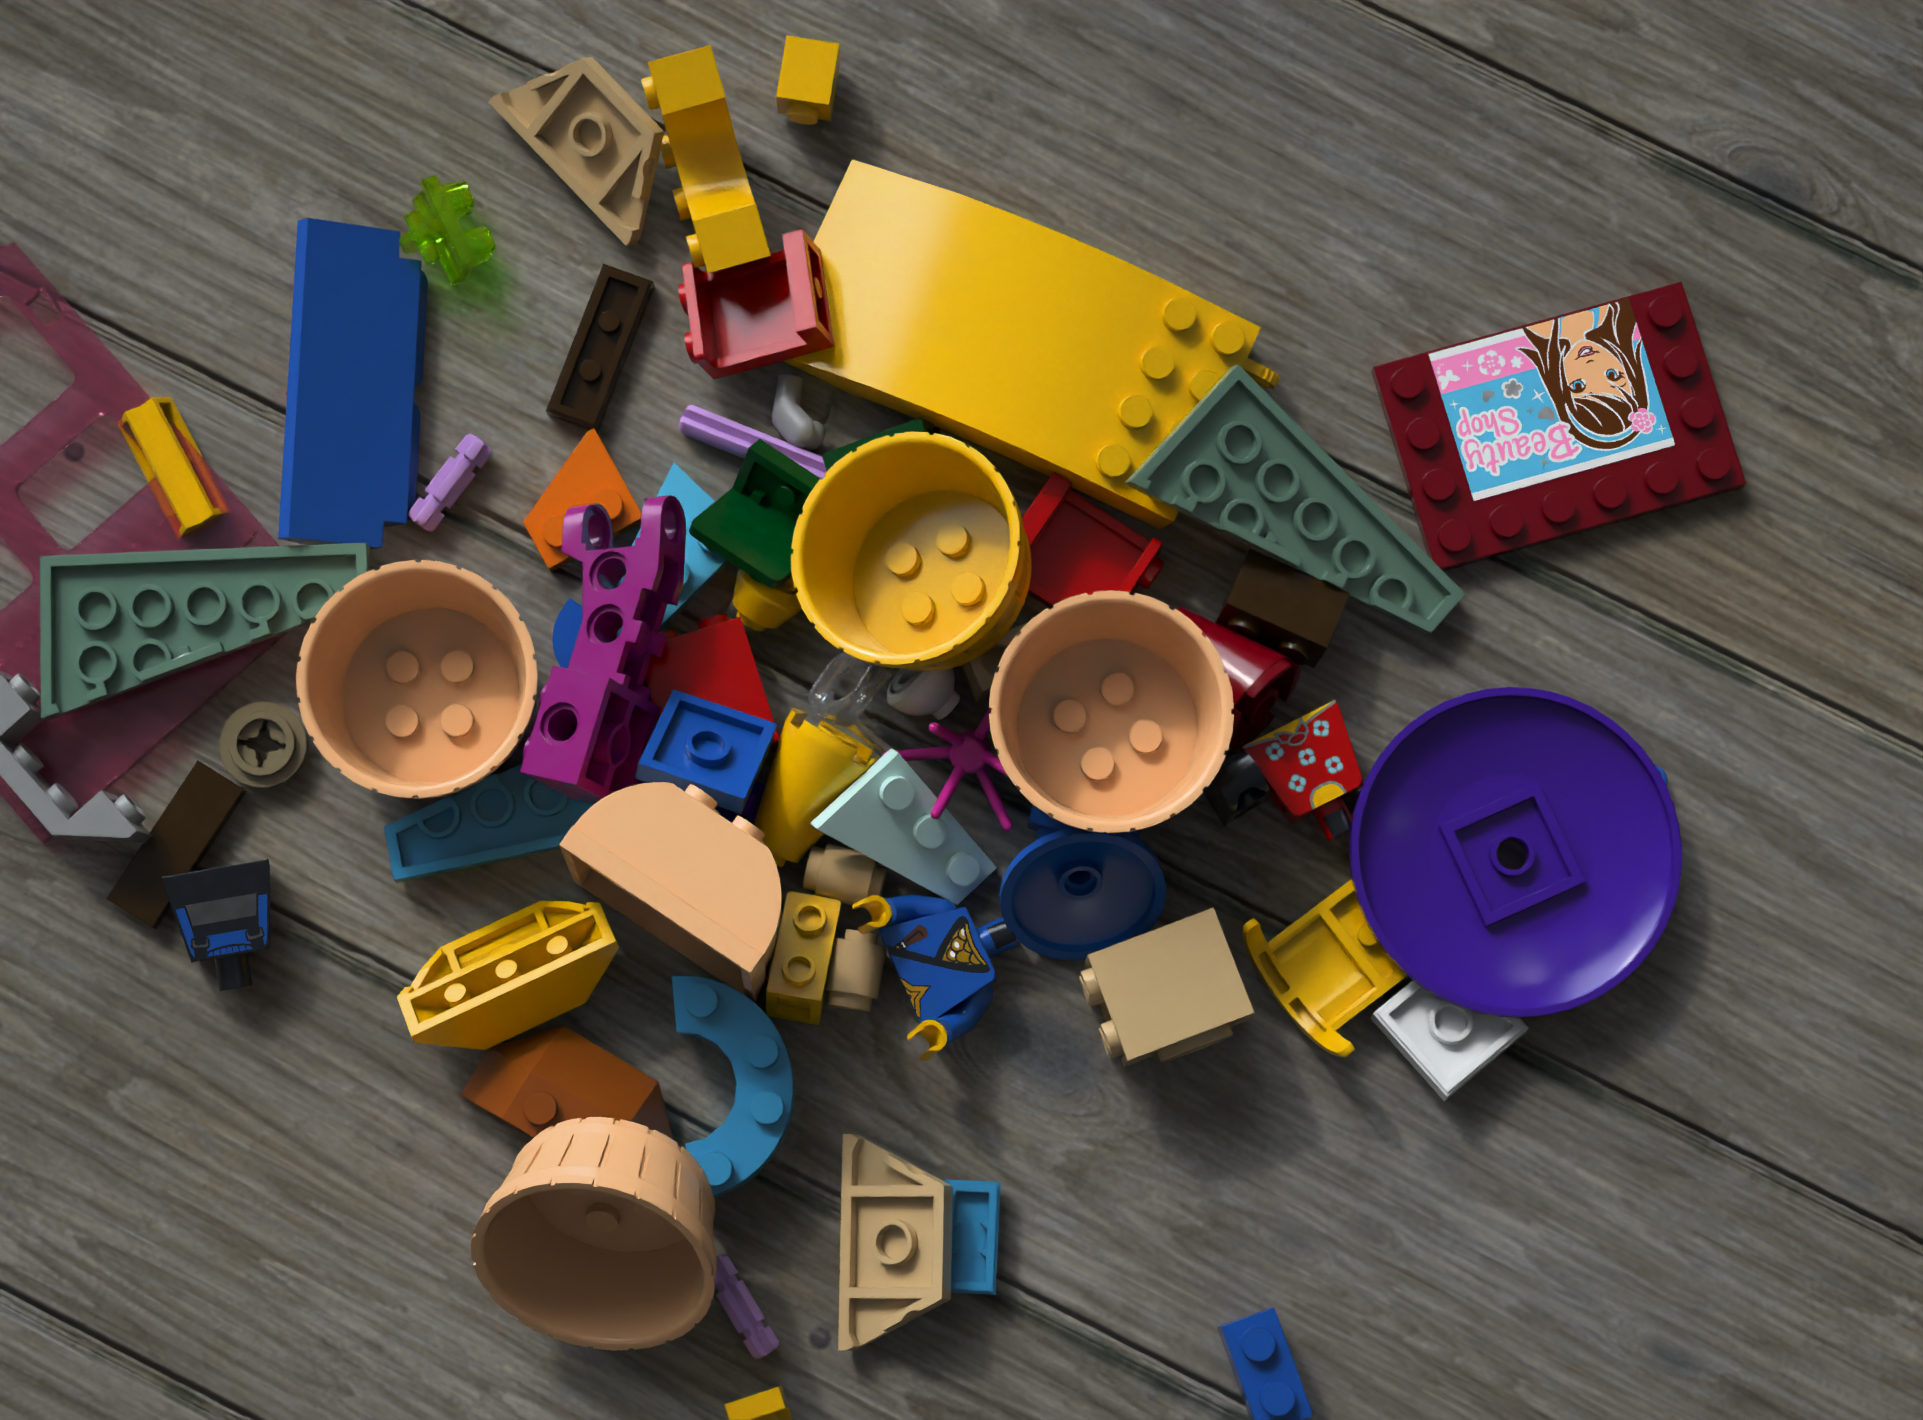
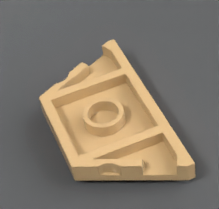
M593 57L581 58L561 67L558 71L541 75L527 81V84L508 92L499 93L489 100L488 103L625 246L636 244L639 241L664 131Z
M843 1134L838 1351H856L951 1300L953 1186L862 1136L855 1134Z

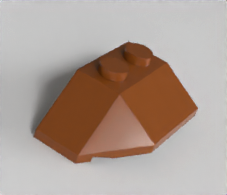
M565 1026L556 1027L489 1048L461 1093L462 1097L531 1138H534L548 1127H555L557 1123L566 1120L607 1117L615 1118L618 1121L622 1119L635 1122L673 1139L659 1082Z

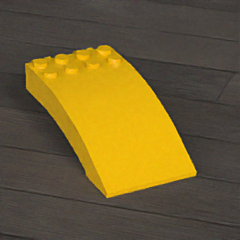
M853 159L813 241L821 250L835 347L783 361L857 398L863 397L916 419L921 417L931 422L935 427L1015 460L1049 477L1054 471L1071 482V487L1157 529H1161L1174 522L1179 511L1124 484L1128 478L1232 366L1239 364L1262 388L1276 389L1280 380L1279 374L1275 373V371L1248 358L1261 329L1260 326L1161 277L1065 234L965 195Z

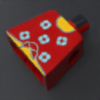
M1336 700L1242 746L1239 754L1246 751L1255 761L1268 783L1271 792L1269 797L1290 824H1294L1314 814L1328 841L1336 839L1351 830L1352 816L1343 799L1359 791L1363 786V779Z

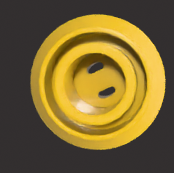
M739 568L737 571L732 602L738 610L736 616H741L742 623L747 627L759 632H763L765 628L777 629L802 610L796 595L798 590L794 588L791 577L780 587L770 588L752 579L742 569Z

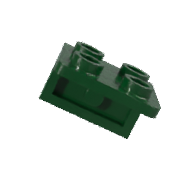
M759 439L749 447L733 487L693 519L689 533L692 537L703 543L707 549L721 555L748 573L755 581L763 583L770 588H778L792 576L791 554H793V549H791L794 529L799 514L802 515L804 511L802 507L807 497L821 478Z

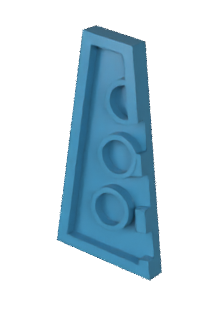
M522 764L499 775L489 776L478 782L477 785L452 797L447 796L384 826L393 880L399 883L560 849L559 844L570 828L594 804L573 800L520 772Z

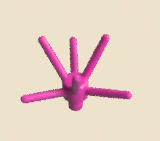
M990 708L976 731L967 730L958 734L935 722L929 725L931 733L952 743V746L896 751L905 761L951 759L952 765L955 768L931 810L930 815L933 819L941 817L964 774L976 773L1002 828L1007 832L1013 829V823L985 767L987 763L1008 776L999 758L990 752L991 746L986 738L990 731Z

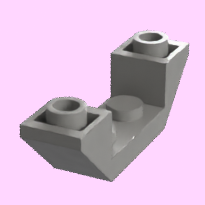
M0 671V776L51 835L67 840L145 843L152 836L141 823L147 816L127 794L124 793L118 797L101 790L74 813L73 811L79 807L77 802L60 784L55 783L50 786L38 771L44 765L35 753L22 742L15 746L42 721L41 708L36 703L41 698V694L21 673L13 677Z

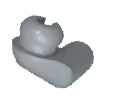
M780 374L778 375L773 404L772 423L787 443L799 448L814 450L822 444L825 431L820 422L812 421L810 416L800 407L804 379L795 375Z

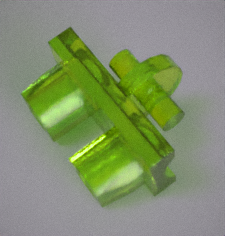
M436 175L422 179L420 182L422 191L412 200L415 211L409 212L404 216L409 231L401 236L399 245L405 254L420 252L426 265L440 260L451 286L464 282L472 267L492 257L496 244L489 229L484 225L462 231L457 218L471 214L475 207L473 196L466 181L441 185Z

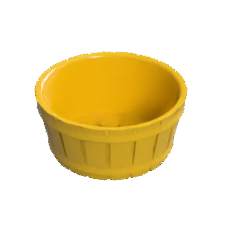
M912 431L896 433L893 437L887 435L874 439L856 448L857 451L854 453L852 451L838 460L824 474V479H820L812 489L802 507L804 511L802 515L799 514L793 533L791 574L794 588L798 590L796 593L797 598L810 623L815 624L814 628L836 648L844 650L843 652L867 663L883 667L931 672L954 668L978 658L992 648L1016 621L1024 605L1030 585L1032 568L1028 537L1024 530L1020 509L1007 483L999 471H996L995 466L983 454L971 446L968 448L964 442L936 433L930 435L929 432Z

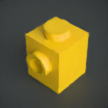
M786 35L776 93L778 113L786 114L788 120L799 124L813 125L818 122V119L831 121L841 64L839 43Z

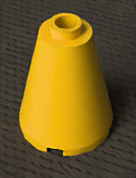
M792 708L785 719L754 821V825L765 834L762 841L770 849L776 865L779 867H783L787 860L798 863L825 834L810 823L880 759L871 758L869 761L873 753L872 749L823 720L820 721L817 727L805 720L808 713L796 708Z

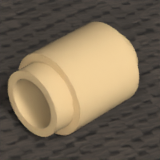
M827 843L825 848L813 846L805 870L803 889L815 891L816 896L837 899L843 904L853 905L871 895L881 896L887 868L877 866V861L854 849Z
M846 929L844 939H834L825 983V991L829 992L828 1006L870 1013L872 1000H878L887 951L886 947L876 945L877 934H861L858 930Z

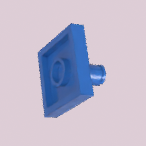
M673 689L639 760L635 779L647 783H673L683 791L691 784L711 796L718 803L717 806L742 814L774 741L778 724Z

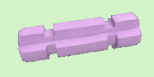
M472 434L464 436L455 448L458 455L455 459L449 456L424 491L428 495L424 500L419 497L408 511L410 519L419 527L429 532L434 531L445 517L441 513L446 507L450 510L476 476L472 472L477 466L481 469L491 456L492 450L478 437Z
M725 1254L716 1257L715 1287L719 1292L716 1296L738 1334L743 1332L746 1340L743 1342L751 1356L755 1359H761L778 1348L779 1340L770 1325L765 1327L762 1322L765 1317L744 1281L737 1280L735 1274L738 1271L730 1258Z

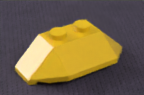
M540 900L441 946L421 968L411 986L405 987L397 996L410 1035L415 1043L486 1050L585 1004L620 947L600 902H587L584 905L571 901Z

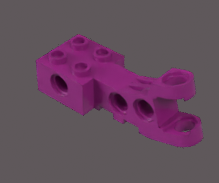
M672 495L643 499L645 503L641 515L640 537L635 538V546L613 548L611 519L607 510L601 504L572 506L564 516L561 551L583 564L582 624L568 669L552 666L548 682L541 691L539 699L540 709L532 734L527 739L523 749V764L520 772L573 800L596 804L613 792L637 785L639 781L635 779L638 763L654 731L661 709L660 706L648 700L651 689L643 686L651 657L661 658L667 637L660 634L659 630L667 604L677 606L684 584L686 519L680 501ZM625 575V579L623 580L621 585L618 586L619 581ZM623 626L620 636L615 639L618 630Z

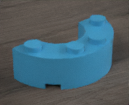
M672 976L676 1032L681 1037L704 1039L720 1048L731 1061L737 1082L734 1106L724 1124L708 1137L685 1144L686 1150L693 1155L700 1164V1168H703L706 1173L713 1196L717 1198L737 1190L751 1181L770 1162L775 1153L779 1151L786 1138L794 1113L796 1098L794 1069L785 1042L775 1025L751 999L734 988L715 980L694 976Z

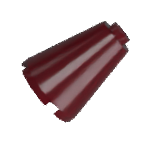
M1178 607L1176 609L1190 618L1203 631L1202 635L1204 637L1207 636L1224 663L1225 668L1223 670L1224 673H1228L1234 709L1231 710V714H1234L1233 733L1228 749L1230 750L1232 747L1235 750H1239L1242 746L1254 740L1275 718L1269 712L1278 697L1284 702L1288 700L1299 680L1301 668L1289 657L1184 607Z

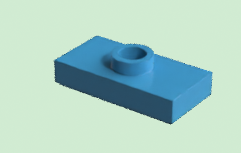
M945 1179L946 1183L953 1186L951 1293L996 1295L1001 1182Z

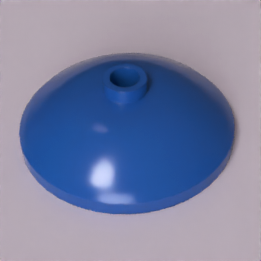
M1072 827L1043 836L1023 849L1014 858L1001 882L999 893L1002 917L1010 933H1014L1016 939L1028 949L1054 959L1082 961L1086 960L1088 954L1147 933L1154 926L1163 910L1166 899V882L1157 856L1138 838L1126 832L1099 833Z

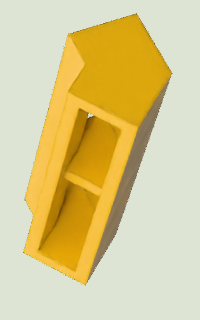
M151 397L141 406L124 412L118 426L178 541L202 533L232 514L226 499L172 397Z

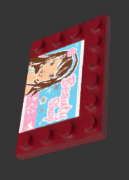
M1682 282L1377 365L1371 371L1427 555L1442 571L1738 490L1746 485Z

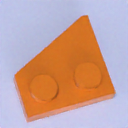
M594 428L586 432L523 521L550 572L575 560L561 551L564 516L572 506L601 504L610 516L613 539L641 524L642 513Z

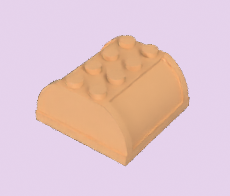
M668 782L637 784L613 792L591 806L575 825L570 828L559 844L573 882L725 985L741 992L755 1003L768 984L783 914L780 876L770 849L762 841L765 834L740 816H737L731 823L719 815V812L715 810L718 803L707 793L691 784L685 791Z

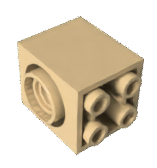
M1214 907L1088 954L1084 963L1086 970L1081 971V976L1078 977L1089 1007L1099 1005L1104 1016L1105 1023L1100 1024L1101 1028H1098L1106 1053L1110 1060L1119 1057L1123 1068L1158 1055L1160 1062H1167L1209 1047L1233 1035L1231 1027L1246 1022L1255 1013Z

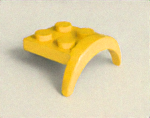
M1352 879L1269 942L1266 941L1261 926L1255 918H1252L1243 925V940L1248 956L1273 997L1312 1042L1337 1057H1347L1355 1050V1047L1350 1041L1338 1034L1336 1030L1407 977L1387 956L1374 938L1358 904Z

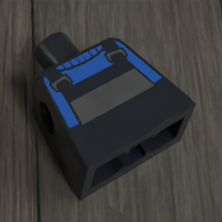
M269 859L163 877L164 887L191 963L214 959L219 991L253 985L247 953L270 949Z

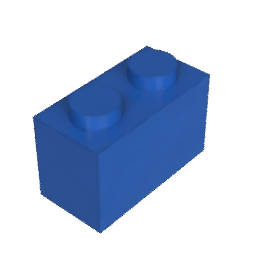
M1267 1308L1217 1326L1250 1420H1303L1313 1416L1275 1308Z

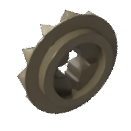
M270 701L253 702L235 711L226 721L219 740L220 756L227 771L239 782L258 789L283 785L292 775L300 771L301 764L308 751L305 727L299 718L287 707ZM266 723H268L267 729L270 731V738L286 747L285 749L278 748V751H269L267 759L263 761V767H261L262 762L259 761V753L250 749L247 745H242V742L251 743L252 740H260L262 732L266 730Z

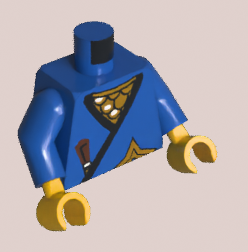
M913 894L884 899L878 895H871L852 905L853 909L859 907L866 908L871 914L872 921L857 927L858 931L861 934H867L880 927L887 926L879 930L880 937L887 948L889 957L920 1023L907 1035V1040L909 1041L915 1036H922L928 1041L929 1049L919 1057L921 1060L927 1061L945 1045L974 1029L993 1000L994 990L992 985L997 982L998 978L990 958L1017 947L1016 937L1014 933H1010L1003 917L975 928L966 907L956 908L949 899Z

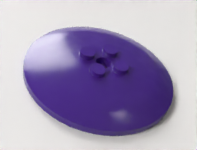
M1503 687L1466 693L1447 700L1410 722L1393 738L1377 758L1359 792L1350 830L1349 859L1352 882L1363 917L1376 941L1403 973L1436 997L1460 1008L1497 1017L1528 1018L1560 1013L1586 1004L1621 983L1644 961L1665 930L1675 905L1682 870V844L1679 822L1667 786L1655 764L1628 732L1593 707L1573 698L1533 688ZM1513 840L1524 848L1526 860L1522 868L1509 870L1499 863L1497 848L1502 841Z

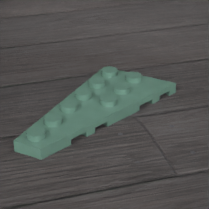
M1239 364L1232 366L1124 483L1274 560L1350 593L1348 597L1421 634L1431 633L1465 595L1440 567Z
M367 543L40 556L41 719L46 722L316 621L315 616L338 590L341 592L344 589L343 586L371 570L370 546Z

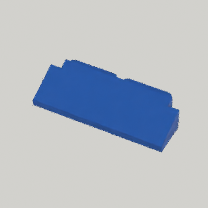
M313 218L298 220L278 539L305 545L367 543L371 550L382 548L383 526L390 527L407 524V521L410 520L408 511L416 502L420 411L414 404V388L421 383L423 378L428 280L425 273L421 270L422 261L399 258L400 231Z

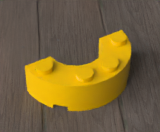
M711 45L648 62L651 76L641 79L649 110L660 108L667 135L663 137L661 154L665 168L668 169L676 166L682 187L672 189L680 220L689 218L692 220L695 234L686 236L694 268L705 265L707 273H712L771 256L757 205L754 201L740 155L726 96Z

